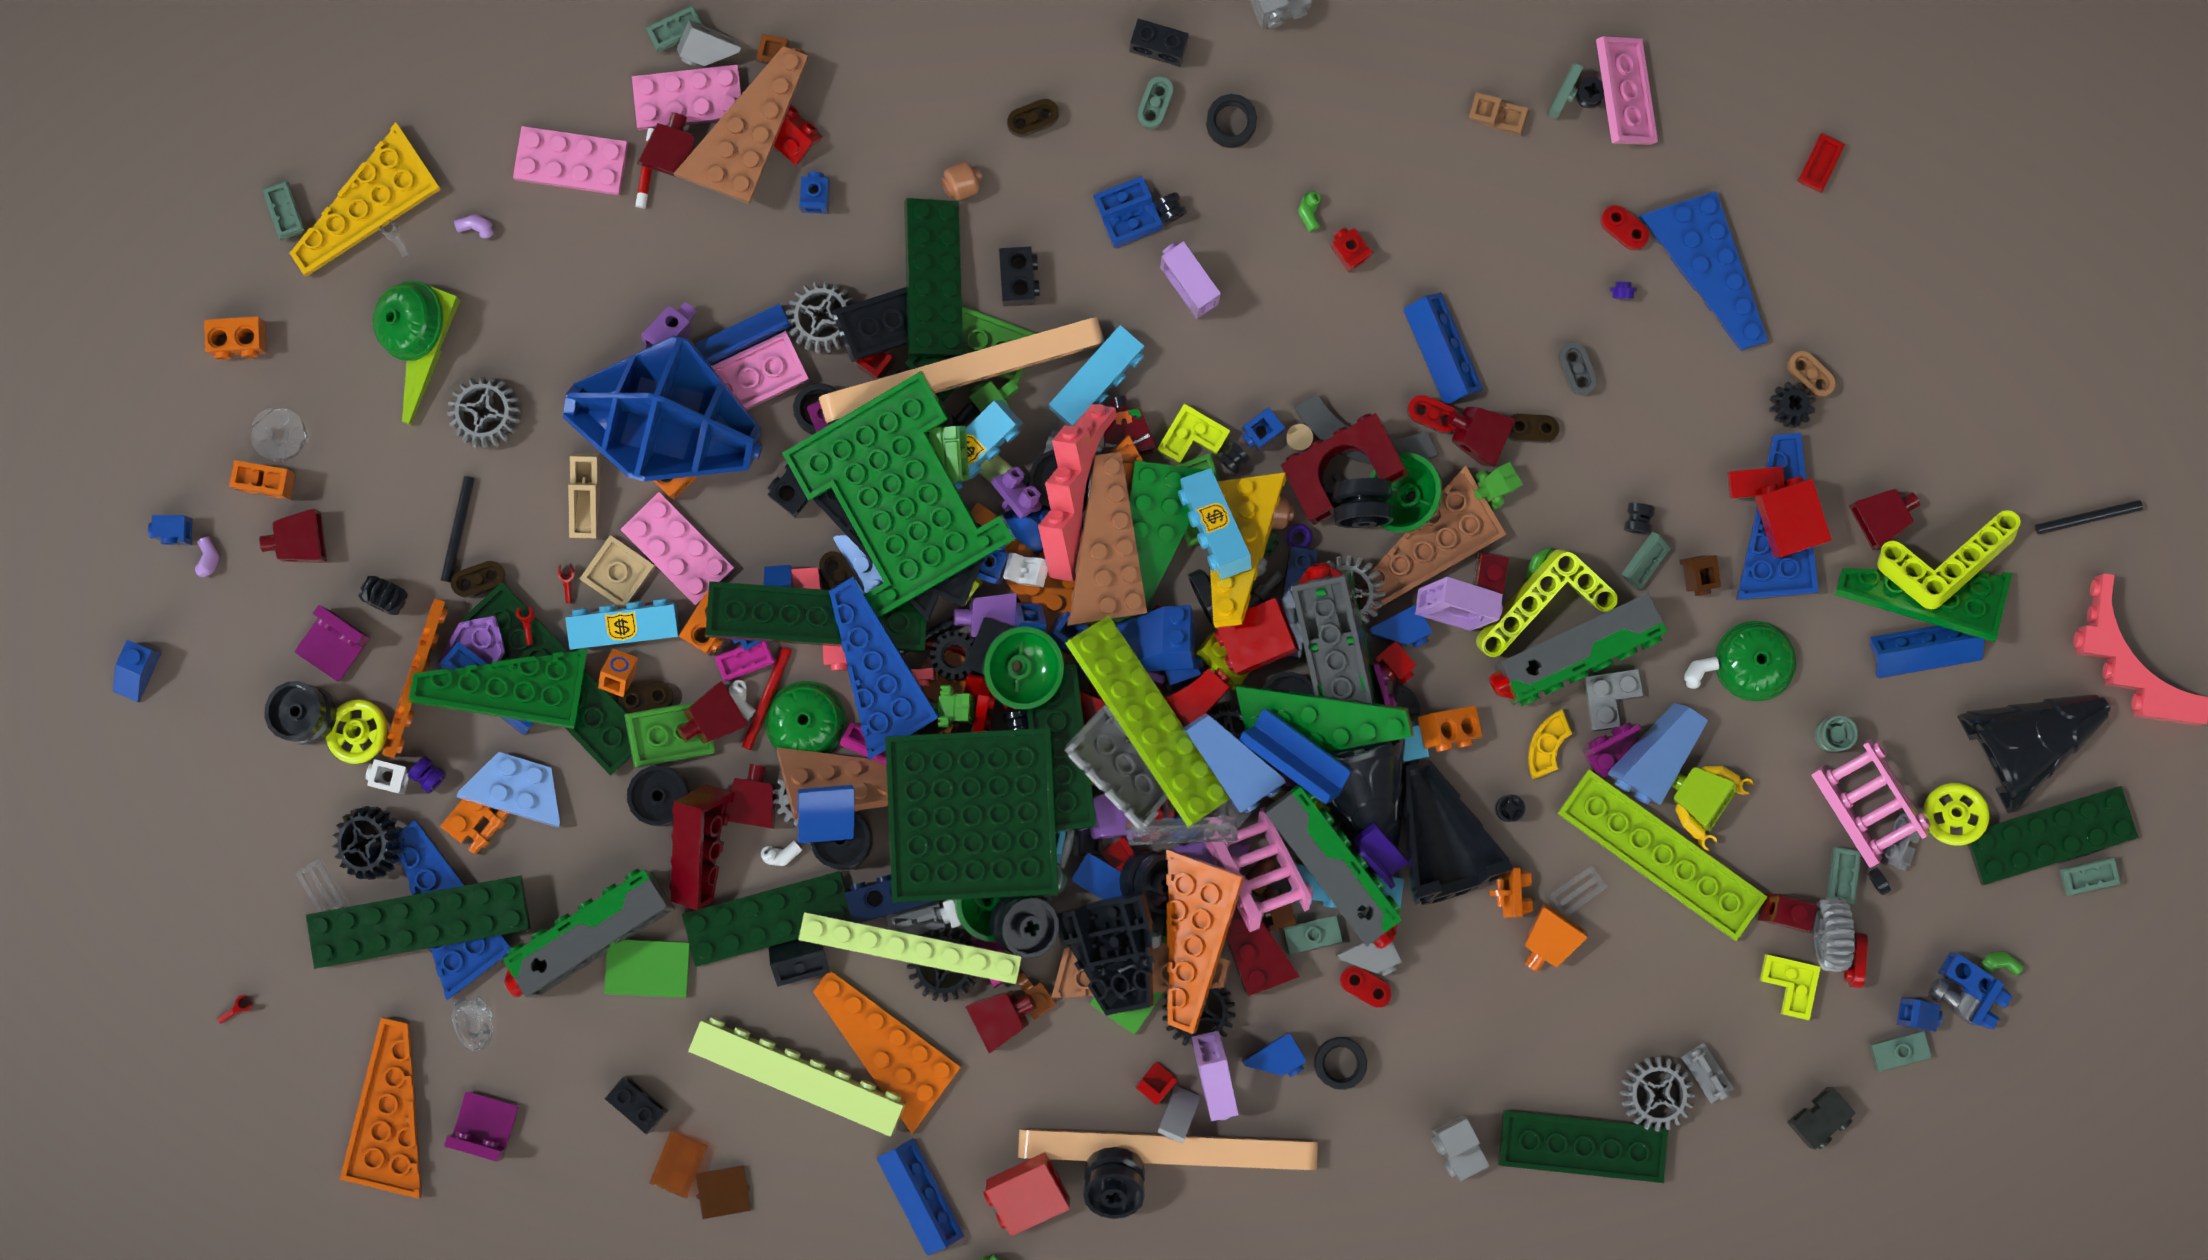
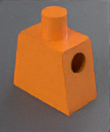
M1544 902L1525 939V946L1532 952L1524 963L1535 972L1540 970L1545 961L1554 967H1558L1587 939V931Z

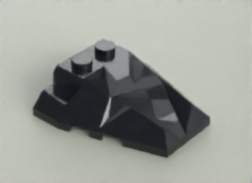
M1135 892L1094 901L1080 907L1056 913L1059 922L1058 935L1065 949L1070 947L1077 959V962L1074 963L1078 971L1084 970L1090 980L1088 987L1106 1016L1148 1008L1154 1005L1152 918L1143 893L1138 894Z

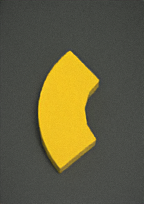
M1563 709L1546 718L1539 725L1531 739L1528 750V768L1532 780L1558 770L1556 761L1558 748L1564 739L1573 734Z

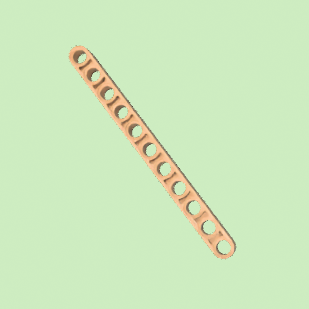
M1094 317L820 396L819 401L826 424H832L920 371L924 372L936 394L1103 345L1105 340L1098 318Z
M1019 1129L1018 1158L1031 1159L1046 1152L1049 1160L1087 1161L1093 1153L1103 1148L1118 1147L1132 1151L1139 1156L1143 1163L1317 1170L1318 1141L1186 1135L1184 1142L1181 1143L1169 1139L1163 1134Z

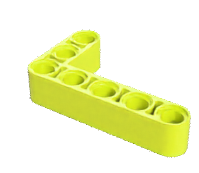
M2006 510L1998 513L1935 570L1897 541H1888L1882 546L1877 566L1885 576L1926 609H1937L2013 542L2021 520L2013 511ZM1909 573L1914 574V575H1916V577L1910 576V575H1908V574H1909ZM1929 591H1935L1937 594H1932Z
M1565 549L1555 550L1503 606L1500 620L1490 623L1482 629L1476 638L1477 647L1490 657L1501 655L1566 583L1591 606L1603 612H1608L1615 608L1618 601L1617 594L1576 555ZM1564 556H1568V566L1564 569H1560V559ZM1587 574L1588 582L1586 585L1579 587V577ZM1549 576L1551 579L1549 587L1542 589L1540 586L1541 580ZM1606 592L1607 600L1599 605L1597 602L1599 594ZM1531 596L1533 600L1531 607L1523 609V600ZM1508 617H1514V625L1510 629H1505L1504 621ZM1495 637L1496 645L1492 649H1486L1487 639Z

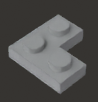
M1639 669L1584 677L1592 731L1620 727L1616 700L1643 696Z

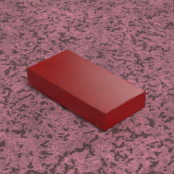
M1821 133L1797 182L1821 193L1845 144Z
M1783 466L1727 472L1730 499L1753 497L1762 493L1761 488L1772 484H1777L1778 488L1785 486Z

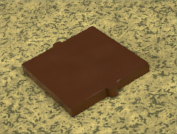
M744 1165L696 1173L698 1186L696 1198L700 1200L702 1219L751 1211L748 1197L750 1186L746 1183Z

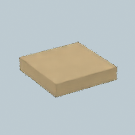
M610 535L579 579L620 608H625L626 603L632 601L656 566Z

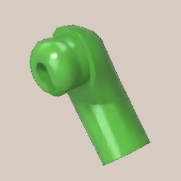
M1317 191L1306 193L1298 208V213L1308 232H1312L1320 227L1314 215L1318 204L1321 202V196Z
M1546 547L1533 555L1524 577L1529 579L1549 555L1554 552L1553 548Z
M2005 951L1989 953L1981 962L1982 968L1990 973L1994 972L1995 969L2006 968L2013 975L2017 976L2024 968L2022 963Z

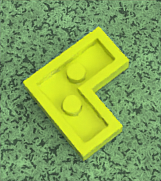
M1183 404L1157 451L1178 464L1182 462L1193 442L1217 455L1230 430L1188 405Z
M1765 954L1759 981L1786 987L1780 1014L1810 1020L1821 967Z

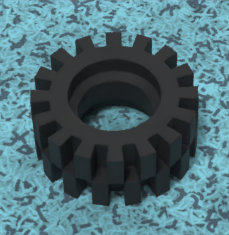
M955 630L954 632H945L942 636L937 637V640L932 644L930 656L934 669L941 677L947 680L960 681V679H966L968 674L974 673V671L965 667L974 644L973 638L964 632ZM957 645L964 649L966 657L961 665L951 666L945 661L944 654L950 646Z

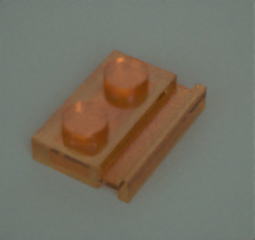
M671 1131L649 1184L687 1198L708 1146Z

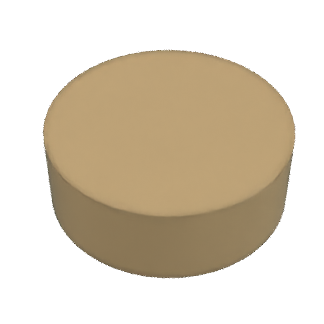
M1304 424L1293 425L1286 434V443L1293 451H1305L1313 441L1311 429Z

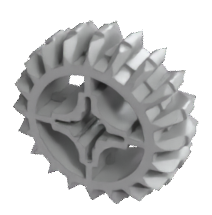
M815 281L813 282V290H810L807 285L803 286L804 295L798 291L795 292V296L799 300L798 302L794 300L789 301V305L795 308V310H786V315L793 318L788 320L791 327H794L789 333L791 337L799 335L796 339L798 345L806 341L805 349L807 351L814 344L816 353L819 354L821 352L822 346H825L827 353H831L830 345L835 344L836 349L839 350L841 349L839 341L842 339L832 315L833 303L836 301L842 307L854 304L855 301L853 298L846 299L848 296L847 290H843L838 294L840 288L838 284H835L829 290L828 281H824L823 288H819L818 282ZM827 298L819 306H807L814 299ZM826 312L827 318H829L830 320L822 319L821 322H819L817 316L815 315L822 316L823 313ZM802 313L813 320L810 334L801 326ZM826 328L838 329L830 336L818 337Z
M480 376L479 384L473 378H470V387L461 383L460 388L463 392L461 394L457 391L452 393L457 398V401L448 402L449 406L455 408V410L447 412L448 417L455 418L449 422V425L452 428H457L454 432L457 437L463 435L462 442L465 444L472 440V446L478 448L482 442L483 448L488 449L490 441H492L493 445L498 447V438L501 437L507 442L509 438L505 433L507 431L513 434L516 432L511 424L520 423V420L514 417V415L520 414L521 409L513 407L519 403V399L511 397L514 394V390L512 388L505 390L506 383L501 381L497 384L495 377H491L487 383L486 378ZM485 392L478 402L468 403L475 395ZM494 393L501 397L504 403V413L494 409ZM484 407H486L493 414L484 415L483 418L476 411L484 410ZM464 412L474 415V425L476 426L474 432L467 427ZM494 421L501 422L495 429L483 433L484 430H487L490 423Z
M1352 555L1347 556L1346 564L1342 556L1336 558L1337 566L1331 560L1326 562L1339 571L1351 570L1355 592H1361L1356 594V598L1369 597L1365 607L1360 611L1361 620L1365 624L1369 623L1370 619L1367 613L1374 617L1378 614L1373 605L1376 607L1383 606V603L1376 600V597L1385 596L1384 591H1377V587L1383 586L1384 581L1375 582L1374 580L1375 577L1380 575V572L1375 571L1370 574L1369 570L1373 564L1368 563L1363 568L1364 559L1361 557L1353 564L1354 559ZM1353 571L1359 573L1366 580L1369 589L1361 588L1356 584Z
M1826 898L1821 899L1817 903L1813 928L1814 948L1818 963L1825 971L1841 972V970H1848L1854 959V921L1852 920L1850 906L1845 899Z
M1655 1056L1653 1065L1650 1058H1644V1068L1639 1062L1634 1063L1638 1072L1635 1073L1628 1069L1626 1073L1632 1077L1631 1081L1625 1079L1621 1081L1623 1085L1628 1086V1090H1620V1095L1628 1096V1099L1623 1100L1621 1105H1631V1108L1626 1111V1115L1630 1117L1637 1114L1633 1122L1638 1125L1644 1119L1643 1125L1647 1130L1651 1127L1652 1122L1653 1126H1655V1131H1660L1661 1123L1666 1130H1670V1120L1679 1126L1681 1122L1677 1116L1680 1115L1687 1118L1689 1115L1683 1110L1684 1107L1693 1108L1694 1106L1692 1103L1687 1102V1097H1695V1093L1687 1092V1088H1691L1694 1084L1692 1081H1683L1689 1076V1073L1684 1071L1678 1074L1681 1065L1676 1063L1671 1068L1672 1060L1666 1058L1662 1065V1060L1659 1056ZM1664 1071L1667 1073L1664 1078H1661L1654 1084L1644 1079L1651 1072ZM1673 1080L1678 1089L1677 1102L1669 1094ZM1638 1085L1645 1091L1642 1108L1637 1101ZM1648 1086L1658 1090L1661 1086L1660 1094L1663 1095L1662 1097L1665 1100L1655 1098L1654 1101L1655 1094ZM1660 1104L1671 1109L1662 1116L1648 1115L1651 1109L1654 1110Z

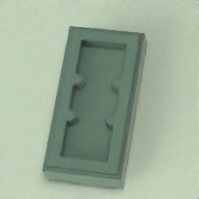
M693 5L645 27L657 53L679 44L689 20L703 25Z
M1577 63L1572 65L1548 112V117L1557 120L1566 101L1572 102L1578 90L1574 85L1583 66Z
M284 181L262 189L279 240L282 241L305 233L306 229L290 183Z
M1652 531L1621 575L1634 589L1640 591L1670 551V546L1659 534Z
M1840 847L1832 848L1826 898L1845 899L1849 905H1855L1861 862L1859 850Z
M2115 857L2059 869L2066 896L2121 884Z
M1336 915L1283 928L1289 954L1343 942Z
M1924 1031L1870 1044L1878 1072L1932 1058Z

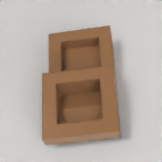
M1476 93L1468 118L1482 125L1522 136L1529 109L1502 102V98Z

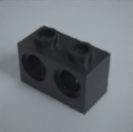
M1138 18L1130 42V52L1180 67L1188 44L1189 33Z
M1031 246L999 248L1003 307L1035 305V297L1040 296L1039 280H1033V270H1038L1037 254H1032ZM1016 258H1023L1027 262L1021 269L1014 268L1011 263ZM1018 284H1024L1028 287V291L1024 295L1015 294L1013 289Z
M787 472L781 478L777 476L768 487V490H770L767 494L769 498L794 518L797 517L809 502L800 485ZM786 488H792L795 491L794 497L789 501L781 499V492Z
M628 1076L622 1077L605 1097L607 1102L645 1134L651 1133L668 1113L665 1107Z

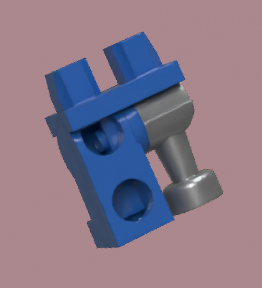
M1950 952L1938 974L1961 986L1963 990L1960 995L1949 990L1948 982L1939 977L1931 985L1928 996L1936 1001L1944 999L1953 1006L1954 1013L1967 1023L1987 1029H1994L1999 1017L1989 1011L1990 1007L1994 1002L1998 1006L2005 1008L2012 999V995L2003 988L2004 983L1995 979L1959 953Z

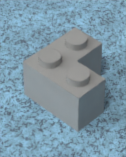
M1249 0L1261 29L1269 27V29L1276 28L1284 23L1283 20L1291 17L1293 19L1302 18L1308 14L1312 5L1311 0Z
M1459 1115L1432 1130L1435 1137L1431 1138V1141L1437 1152L1445 1155L1447 1162L1444 1163V1166L1451 1178L1456 1176L1457 1180L1461 1182L1489 1167L1478 1145L1480 1142L1467 1118Z

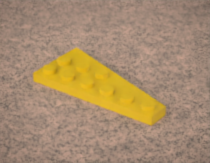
M396 122L390 128L391 131L384 140H380L376 145L375 151L367 161L359 166L338 192L337 198L329 207L327 206L321 213L320 219L312 228L307 230L290 251V255L304 276L307 277L441 190Z
M1285 472L1217 481L1250 553L1252 569L1220 580L1217 571L1212 572L1210 568L1213 623L1215 628L1243 624L1251 598L1252 585L1257 578L1259 562L1263 558L1273 525V516L1280 502L1282 487L1287 479Z

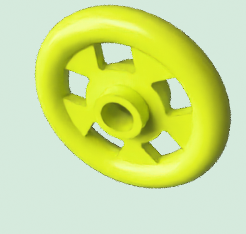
M357 699L341 704L336 708L334 727L326 737L330 751L339 760L350 764H359L371 760L385 745L388 735L386 717L378 706L367 700ZM362 710V718L352 719V711ZM372 719L375 720L377 729L373 731L370 730V726L367 723ZM340 721L346 723L343 728V734L337 733ZM360 727L361 733L356 737L355 730ZM369 738L372 745L364 751L361 744H364ZM345 741L353 745L350 752L342 748Z
M1947 783L1937 787L1928 795L1923 806V813L1931 825L1929 827L1930 833L1937 840L1948 845L1962 846L1976 841L1984 834L1989 824L1990 813L1986 800L1976 789L1966 784ZM1949 795L1953 801L1943 806L1939 799ZM1963 795L1973 801L1970 807L1960 801ZM1952 810H1959L1961 812V816H1953ZM1941 812L1945 823L1937 824L1934 814ZM1970 814L1978 816L1976 826L1967 823L1970 819ZM1950 826L1955 828L1962 827V835L1950 834Z

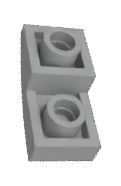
M1175 1085L1162 1117L1158 1133L1183 1143L1200 1096Z

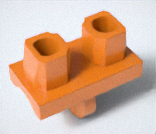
M1513 868L1511 872L1496 880V890L1488 891L1489 896H1497V907H1502L1503 918L1523 917V914L1533 911L1531 897L1522 898L1521 887L1531 886V872L1522 871L1520 868Z

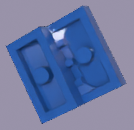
M1143 176L1093 195L1114 248L1164 229Z
M853 785L798 789V843L853 839Z

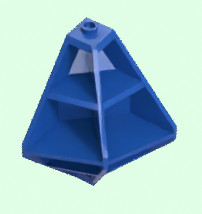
M675 335L666 338L575 382L566 393L563 419L629 478L645 482L749 470L754 459H759L763 446V444L759 443L761 427L693 343L686 338Z

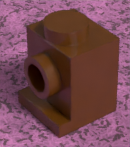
M1702 555L1679 560L1680 565H1683L1687 591H1695V596L1711 594V589L1721 587L1717 555Z
M1280 889L1266 892L1265 900L1285 893H1281ZM1291 903L1264 913L1266 921H1272V925L1267 926L1268 931L1296 924Z

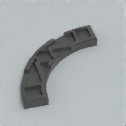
M1319 394L1294 406L1303 423L1320 440L1323 439L1325 441L1332 437L1333 433L1339 428L1348 427L1329 411ZM1427 431L1404 438H1391L1398 453H1414L1427 460L1438 456ZM1345 451L1339 453L1352 460L1372 465L1369 458L1361 452Z

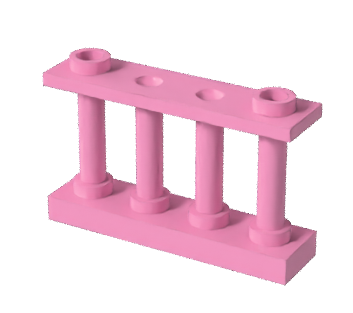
M1872 738L1863 745L1867 752L1835 770H1827L1826 766L1823 765L1811 774L1869 868L1880 863L1883 858L1881 855L1883 849L1916 831L1924 839L1928 836L1930 832L1929 827H1931L1923 812L1918 813L1884 759L1886 753L1879 742L1874 743ZM1871 761L1875 763L1882 775L1848 794L1841 792L1837 786L1839 779ZM1888 784L1896 798L1863 817L1860 815L1857 817L1851 808L1854 806L1853 803ZM1900 808L1904 809L1911 822L1878 840H1871L1866 832L1868 826Z
M1265 807L1260 808L1258 823L1226 835L1220 834L1214 825L1206 828L1204 835V844L1215 865L1240 874L1241 867L1273 855L1276 856L1281 865V868L1250 880L1244 879L1236 907L1249 932L1260 929L1263 913L1299 900L1303 910L1307 911L1310 909L1311 899L1313 898L1311 886L1308 882L1304 883L1277 831L1278 829L1263 811ZM1260 833H1264L1270 844L1239 857L1231 856L1228 851V845ZM1287 877L1293 891L1261 903L1258 901L1254 902L1251 896L1252 890Z

